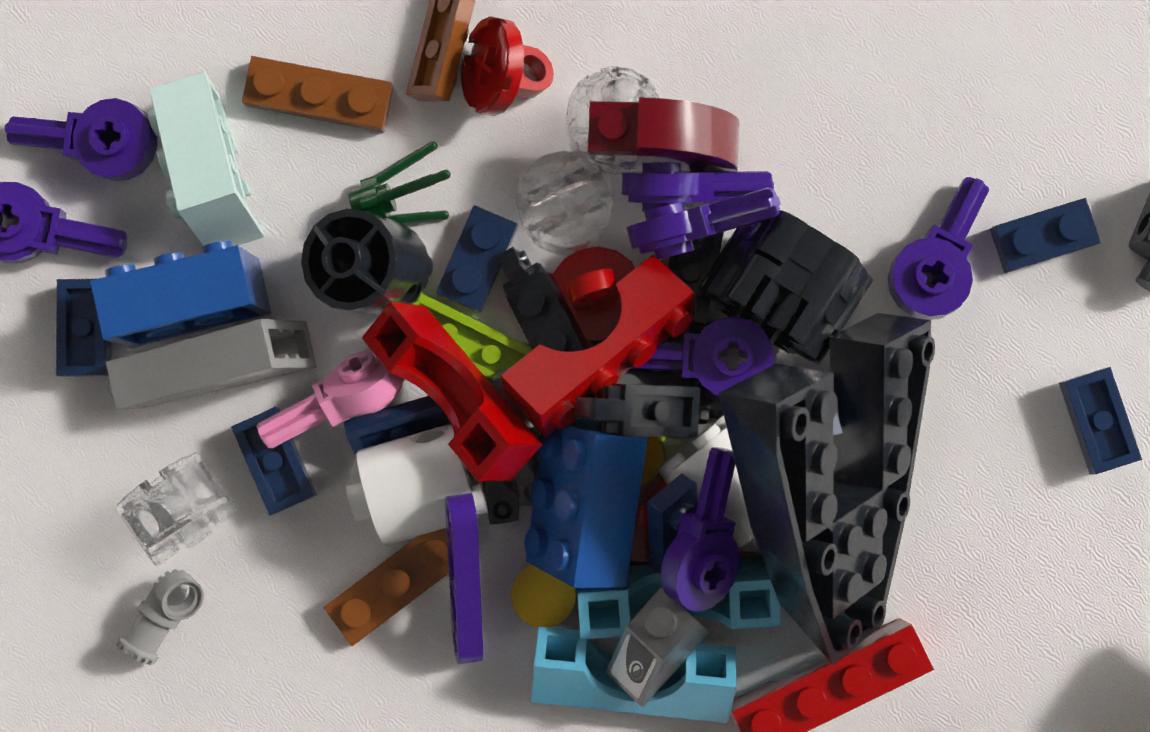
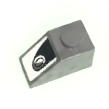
M660 588L626 626L606 669V673L641 707H644L710 632L682 606L671 600L664 593V590Z

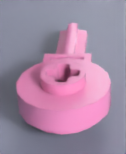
M371 349L363 350L339 363L329 372L325 379L313 384L312 387L315 394L259 422L257 425L258 434L268 448H274L327 419L333 427L352 416L375 413L385 408L399 393L405 379L389 373Z

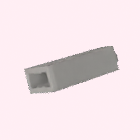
M277 319L254 320L106 362L109 375L108 390L114 399L116 410L147 408L317 368L307 322Z

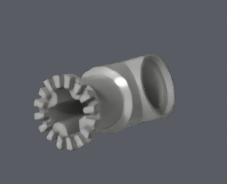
M174 569L171 573L169 571L165 572L164 577L160 575L158 578L159 582L154 583V587L146 600L141 601L138 610L140 614L128 634L119 637L115 645L119 650H122L121 652L128 654L131 651L129 657L132 658L135 654L137 655L136 661L140 662L141 660L143 664L152 665L156 663L159 658L156 652L169 630L176 629L181 620L188 619L200 609L204 600V592L200 584L184 570L178 571ZM179 585H189V594L182 603L174 606L167 605V597L172 589Z

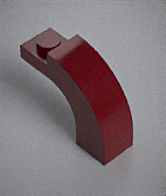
M639 97L638 102L590 101L589 155L662 157L684 162L689 165L690 171H738L739 119L728 111L701 103L664 98Z

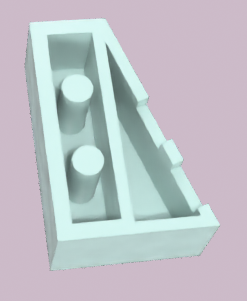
M203 71L150 88L154 108L149 109L147 113L155 135L158 138L161 137L163 148L157 150V157L164 175L167 178L170 177L172 189L166 191V197L176 219L182 217L203 246L219 241H232L233 246L263 238L264 234L261 225L255 220L247 206L245 196H249L251 193L247 180H241L235 158V153H238L221 97L207 73Z

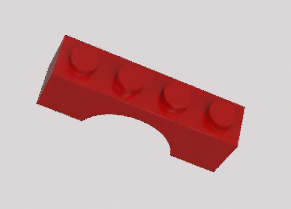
M651 255L616 283L618 309L621 316L614 331L604 341L589 349L576 352L557 351L543 345H538L501 375L506 398L545 438L557 428L559 430L565 429L576 420L574 418L576 397L602 398L603 386H612V383H618L619 377L633 366L640 367L649 361L654 355L656 347L668 337H677L690 326L694 317V291L654 255Z
M390 301L362 336L363 341L389 373L413 383L442 408L449 418L454 431V437L448 445L478 482L512 480L543 445L426 306Z
M899 618L874 631L834 665L828 660L803 673L782 680L769 681L734 698L731 714L740 732H808L933 671L934 668L913 625Z

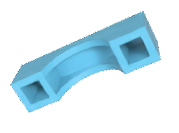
M762 557L739 559V570L733 586L724 599L714 607L701 612L684 608L692 616L719 621L730 629L781 626V607ZM649 564L629 566L626 588H577L580 638L622 637L629 622L660 588L663 589L661 575L649 567Z
M538 627L531 694L532 703L728 723L736 690V647L700 643L645 706L641 707L606 673L613 655L599 648L592 639H581L580 630Z

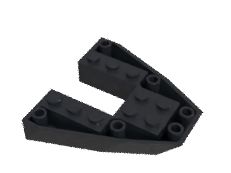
M876 313L830 336V372L775 364L718 393L750 527L779 604L832 665L836 664L874 631L878 630L885 619L886 604L904 523L910 508L909 494L930 364L935 354V341L931 337V320ZM838 407V417L843 433L833 436V419Z

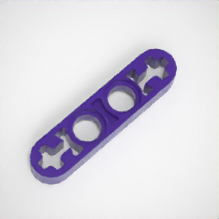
M472 493L445 496L451 625L457 664L483 661L479 541L475 501Z

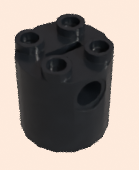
M343 209L329 213L316 223L304 242L301 258L305 282L317 299L331 308L380 315L390 301L414 304L421 296L433 271L432 259L427 253L426 246L415 231L400 222L367 211Z

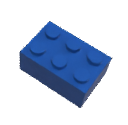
M219 241L203 246V254L184 258V254L181 252L169 253L155 257L153 259V266L136 269L134 264H125L106 269V277L90 281L103 340L136 347L272 314L259 258L239 245L233 246L232 241Z
M576 419L565 429L559 430L557 428L546 438L540 434L539 441L543 445L538 449L540 460L537 480L534 482L531 490L533 504L531 525L524 541L526 562L573 588H626L647 437L619 436L613 433L601 432V421L590 419Z

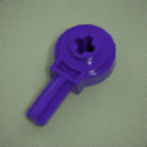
M118 98L100 100L87 107L83 113L68 112L67 121L13 116L4 127L7 141L10 144L63 150L62 155L78 160L91 173L112 181L130 180L143 173L153 161L158 147L157 136L151 127L148 115L138 106Z
M642 162V171L622 172V195H628V202L642 203V212L679 202L722 201L764 188L774 189L772 174L768 171H681V162Z
M965 177L940 226L933 225L926 232L923 239H918L905 246L891 263L887 277L889 292L896 305L909 316L925 320L941 319L960 308L968 298L973 277L967 256L973 244L965 241L989 192V187L984 184V181L978 178ZM925 272H928L933 276L931 279V284H933L934 286L932 288L928 287L925 284L927 281V276L924 274Z
M0 182V261L4 263H23L36 258L42 252L58 255L59 247L121 258L127 247V233L124 230L66 219V212L60 208L50 207L49 203L33 188L19 182ZM14 215L19 218L17 226L9 225L7 229L2 226L4 219H12Z
M764 188L684 210L683 202L644 212L646 221L628 226L626 229L632 249L639 248L640 254L654 251L656 258L660 260L695 250L694 240L775 218L780 214L779 205L781 203L772 188Z
M734 316L714 321L704 327L700 334L684 333V342H662L656 347V351L649 361L640 367L633 366L630 369L682 372L683 381H699L702 388L719 398V392L773 366L774 353L772 343L761 327L751 320ZM729 348L738 349L739 357L747 358V362L742 361L738 363L737 370L735 371L727 370V363L719 360V357L727 356Z
M712 447L709 450L696 513H682L677 537L667 548L662 561L661 583L664 593L680 606L696 612L710 609L724 599L733 586L739 570L740 554L737 543L732 538L736 522L724 517L736 464L732 450L722 447Z

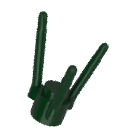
M431 141L380 173L360 180L361 187L348 192L351 209L367 211L402 224L448 219L449 212L446 210L390 215V213L397 210L395 199L449 179L451 176L450 171L442 170L392 189L387 183L381 185L438 148V144L435 141Z

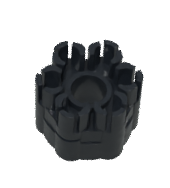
M780 210V214L775 218L736 228L698 289L714 301L716 307H718L717 309L728 317H734L739 307L746 305L739 318L751 320L755 324L758 319L762 320L759 327L765 331L769 339L772 338L777 328L781 330L773 346L788 354L796 353L809 361L812 360L814 363L821 365L830 351V336L843 330L872 284L873 278L867 273L859 258L850 250L809 226L798 217Z

